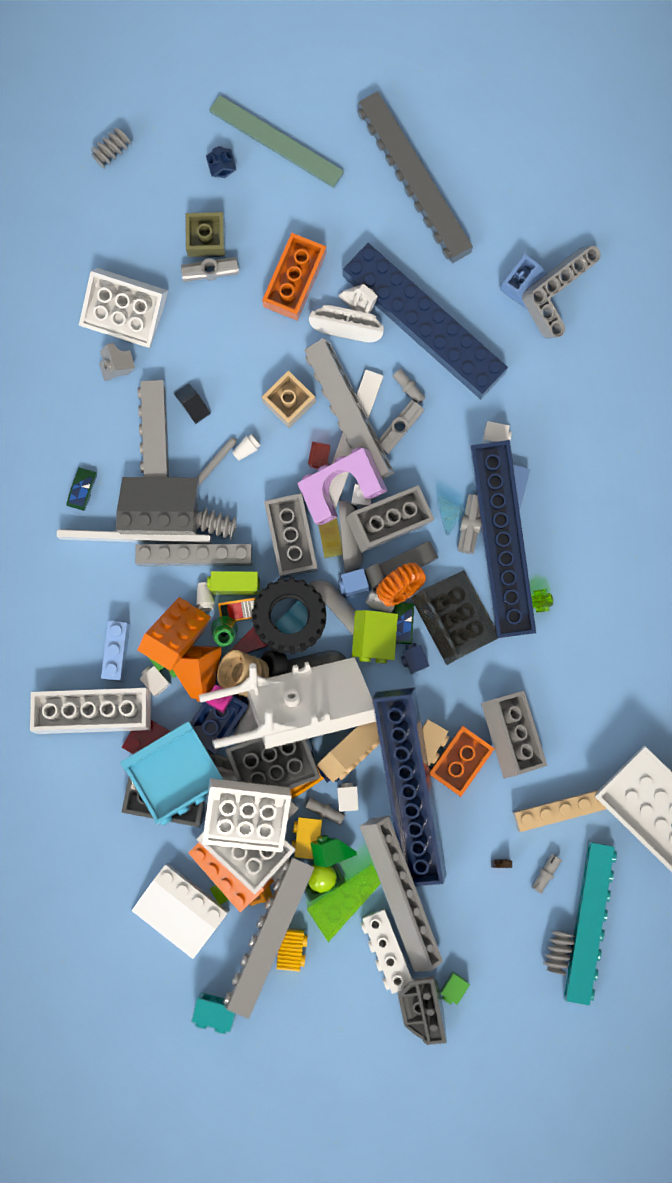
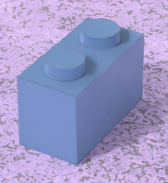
M364 569L342 574L341 580L338 581L341 594L345 593L346 597L368 592L369 589Z

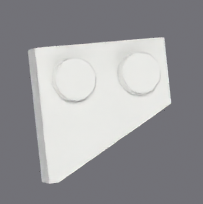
M362 284L344 290L338 297L353 310L371 314L378 296L372 289Z

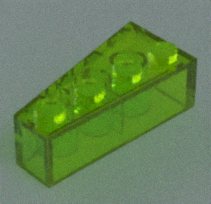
M372 863L307 907V911L328 943L381 884Z

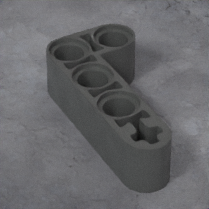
M428 541L381 564H374L365 569L364 572L371 589L375 590L379 583L382 582V579L386 578L388 574L398 567L408 563H416L418 566L423 567L439 557L431 541Z

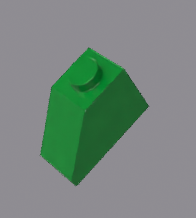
M329 835L319 836L316 841L310 843L315 866L327 868L357 855L354 849L336 838L329 837Z

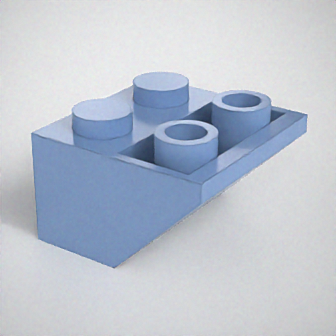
M524 254L504 280L500 290L527 309L522 299L523 293L547 273L540 264Z

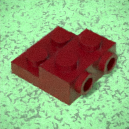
M151 720V730L131 731L121 748L131 754H135L171 731Z

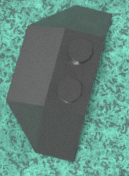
M435 977L413 979L398 991L404 1026L421 1038L426 1045L447 1043L444 1011L437 979Z

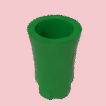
M229 616L216 618L211 625L214 641L223 647L233 642L238 631L235 620Z

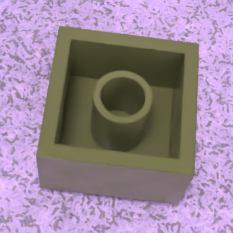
M223 212L185 213L186 252L188 257L225 256V219Z

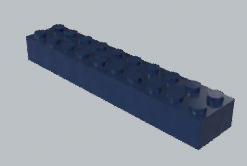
M367 243L343 268V277L354 287L364 284L372 289L378 296L374 305L480 400L506 373L508 367L370 243Z
M510 440L471 445L470 450L496 638L536 633Z
M415 687L376 692L372 702L396 837L415 886L444 884L447 874Z

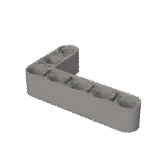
M596 246L580 248L523 293V302L543 337L556 338L564 334L565 325L550 298L599 261L600 250Z

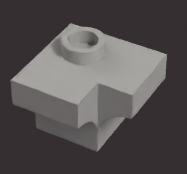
M114 343L106 344L100 351L103 360L99 365L104 381L129 375L135 369L130 350L121 351L116 348Z

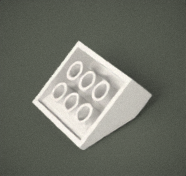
M96 268L90 272L79 326L150 348L165 306L168 290Z
M210 778L202 844L282 852L291 799L290 787Z
M203 833L196 839L254 895L295 851L285 839L282 852L202 844Z
M166 864L132 909L136 915L192 959L229 912L170 864Z

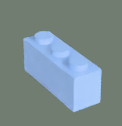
M108 621L101 679L124 682L130 624L126 622Z

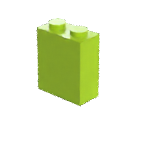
M211 571V576L207 577V588L214 595H259L260 576L258 572Z
M369 610L355 611L352 657L359 658L360 662H371V659H375V663L387 664V660H395L398 614Z

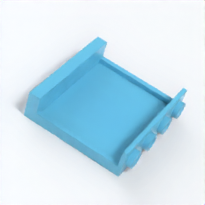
M189 721L120 762L153 816L155 824L159 825L161 823L162 826L172 821L173 815L177 813L182 815L190 810L188 806L196 803L198 805L205 801L209 791L210 778L224 780Z

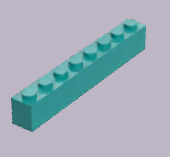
M588 842L574 936L576 937H573L574 944L570 954L564 999L567 1002L590 1006V1002L595 997L593 983L598 978L596 964L601 959L599 945L600 941H603L605 933L602 926L603 921L606 922L608 910H605L606 902L610 901L611 890H608L609 882H612L614 877V871L611 869L612 863H615L617 858V851H614L615 847Z

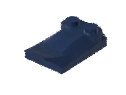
M234 694L224 713L208 705L206 701L203 703L190 724L207 750L216 755L222 748H215L213 740L230 735L248 708L247 697Z

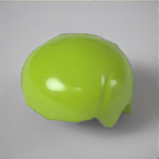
M312 865L314 870L308 881L309 886L314 891L320 893L332 889L337 879L334 868L332 866L325 868Z

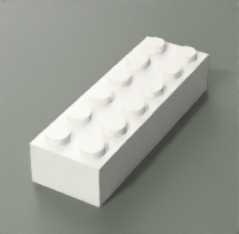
M147 688L31 692L30 731L36 734L151 730V692Z

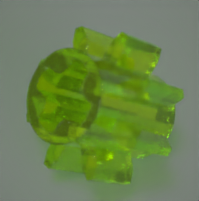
M547 589L534 590V594L531 597L533 609H536V613L550 611L549 607L554 602L552 594L547 593Z

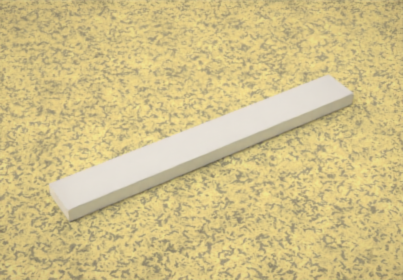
M365 370L357 397L369 419L383 380V375ZM345 432L342 434L332 464L335 463V459L341 456L346 457L353 450L346 442L347 436ZM349 472L337 475L330 484L329 496L335 511Z
M57 530V538L60 540L212 544L210 535L199 534L142 535L120 534L117 531Z

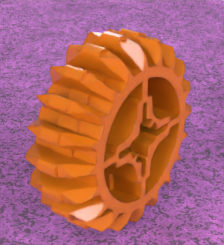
M404 564L382 579V582L379 583L376 589L378 598L386 606L398 605L420 590V587L426 581V575L418 564Z

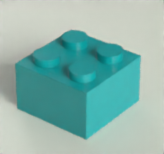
M201 992L197 998L191 1022L195 1023V1026L198 1028L206 1029L211 1027L215 1028L214 1031L217 1033L226 1034L233 1027L236 1013L224 1008V998Z

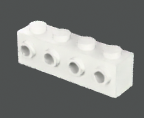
M383 908L363 916L364 922L360 924L364 934L368 933L371 939L368 941L371 952H376L378 959L375 962L378 970H383L386 977L382 979L386 990L390 989L393 994L412 981V977Z

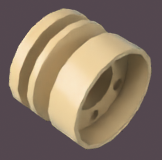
M232 650L220 662L217 680L223 689L241 685L249 677V665L251 663L256 664L258 676L269 678L268 665L263 659L250 656L238 650ZM246 691V692H242V693H238V694H240V695H244L245 697H248V696H247V691Z

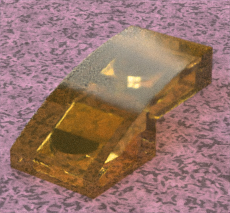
M337 518L324 525H319L324 558L343 555Z

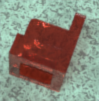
M312 442L308 460L309 468L319 469L324 465H329L330 445Z

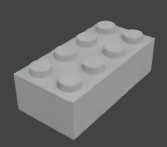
M419 485L358 509L350 513L346 520L362 553L422 528L434 521V517Z
M302 493L264 501L280 578L318 571Z
M524 691L481 703L504 779L547 766Z

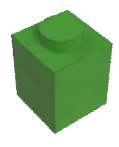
M452 971L440 989V993L443 995L441 998L450 1005L452 1003L458 1005L469 988L470 983Z

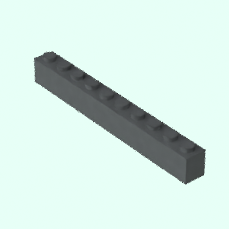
M377 91L359 101L357 113L360 119L365 120L369 134L371 136L374 135L377 140V147L386 154L385 159L390 167L393 166L395 176L399 182H403L407 196L412 197L414 200L413 204L416 211L422 213L424 224L433 231V238L437 244L440 243L442 246L444 257L447 260L450 259L453 264L470 254L473 248L472 244L379 92Z

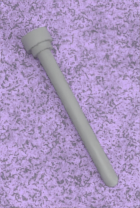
M230 438L198 475L199 486L236 444L235 438Z

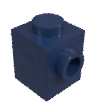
M414 643L405 647L406 650L402 652L401 660L404 668L408 667L410 674L429 667L422 645L417 646Z

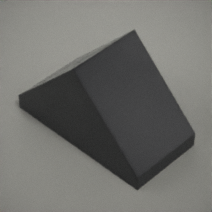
M189 383L174 393L195 424L211 414L199 394Z

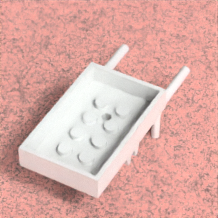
M355 657L311 668L309 662H306L302 669H298L297 665H293L291 673L270 678L258 676L256 664L251 663L249 665V677L241 685L199 695L200 702H205L247 691V696L258 725L257 730L213 740L215 748L262 737L267 749L376 722L372 698Z
M643 746L594 796L672 872V772Z

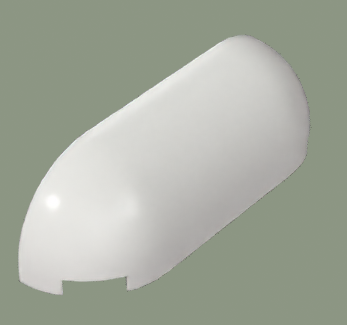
M323 305L322 308L312 311L309 315L310 325L315 330L324 334L362 342H375L383 336V325L376 319V316L369 313Z

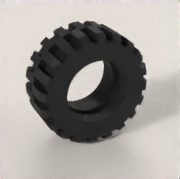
M289 577L286 580H283V578L277 579V582H270L265 589L262 588L259 596L255 598L252 609V621L255 632L263 644L265 643L268 648L276 650L278 653L296 654L299 651L304 652L310 646L315 645L316 641L323 634L327 616L325 602H323L320 592H317L312 584L308 585L305 580H295L294 577ZM283 599L299 600L307 609V623L299 632L293 634L282 633L274 627L271 621L273 607Z

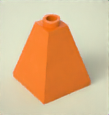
M192 646L173 668V671L191 699H197V702H200L199 695L211 692L214 688L222 652L221 647Z

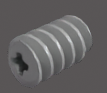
M116 127L113 129L115 134L110 132L108 133L109 139L106 137L102 139L104 144L98 142V149L95 147L91 148L92 157L103 169H105L104 162L109 165L111 164L109 157L117 159L115 152L120 155L122 154L121 147L127 150L126 143L132 145L127 136Z
M206 507L203 512L200 511L198 513L197 529L201 526V531L205 532L208 529L209 534H213L216 530V536L219 537L223 533L224 539H227L230 535V540H232L237 526V517L230 521L229 514H227L223 519L222 512L218 516H215V510L208 514V508Z
M551 931L556 938H549V941L554 945L547 946V949L552 953L545 954L550 960L543 962V964L548 967L546 970L566 975L562 968H568V964L564 960H570V956L566 953L572 952L573 949L568 945L574 944L570 937L576 936L561 931Z

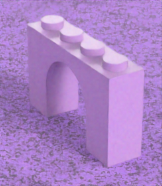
M355 448L351 451L350 455L335 459V463L332 465L320 467L317 473L307 474L302 477V481L297 483L315 524L324 525L338 517L329 496V487L332 480L341 473L350 472L356 478L366 499L372 500L388 491L368 449Z

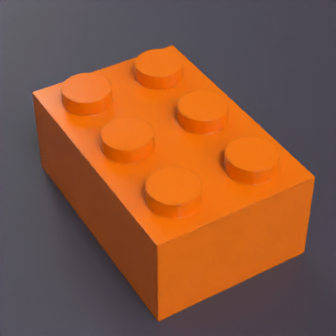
M461 726L429 771L430 776L462 797L495 748L464 726Z

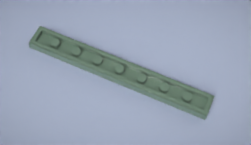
M221 95L218 96L210 108V113L332 188L336 186L344 174L342 169Z

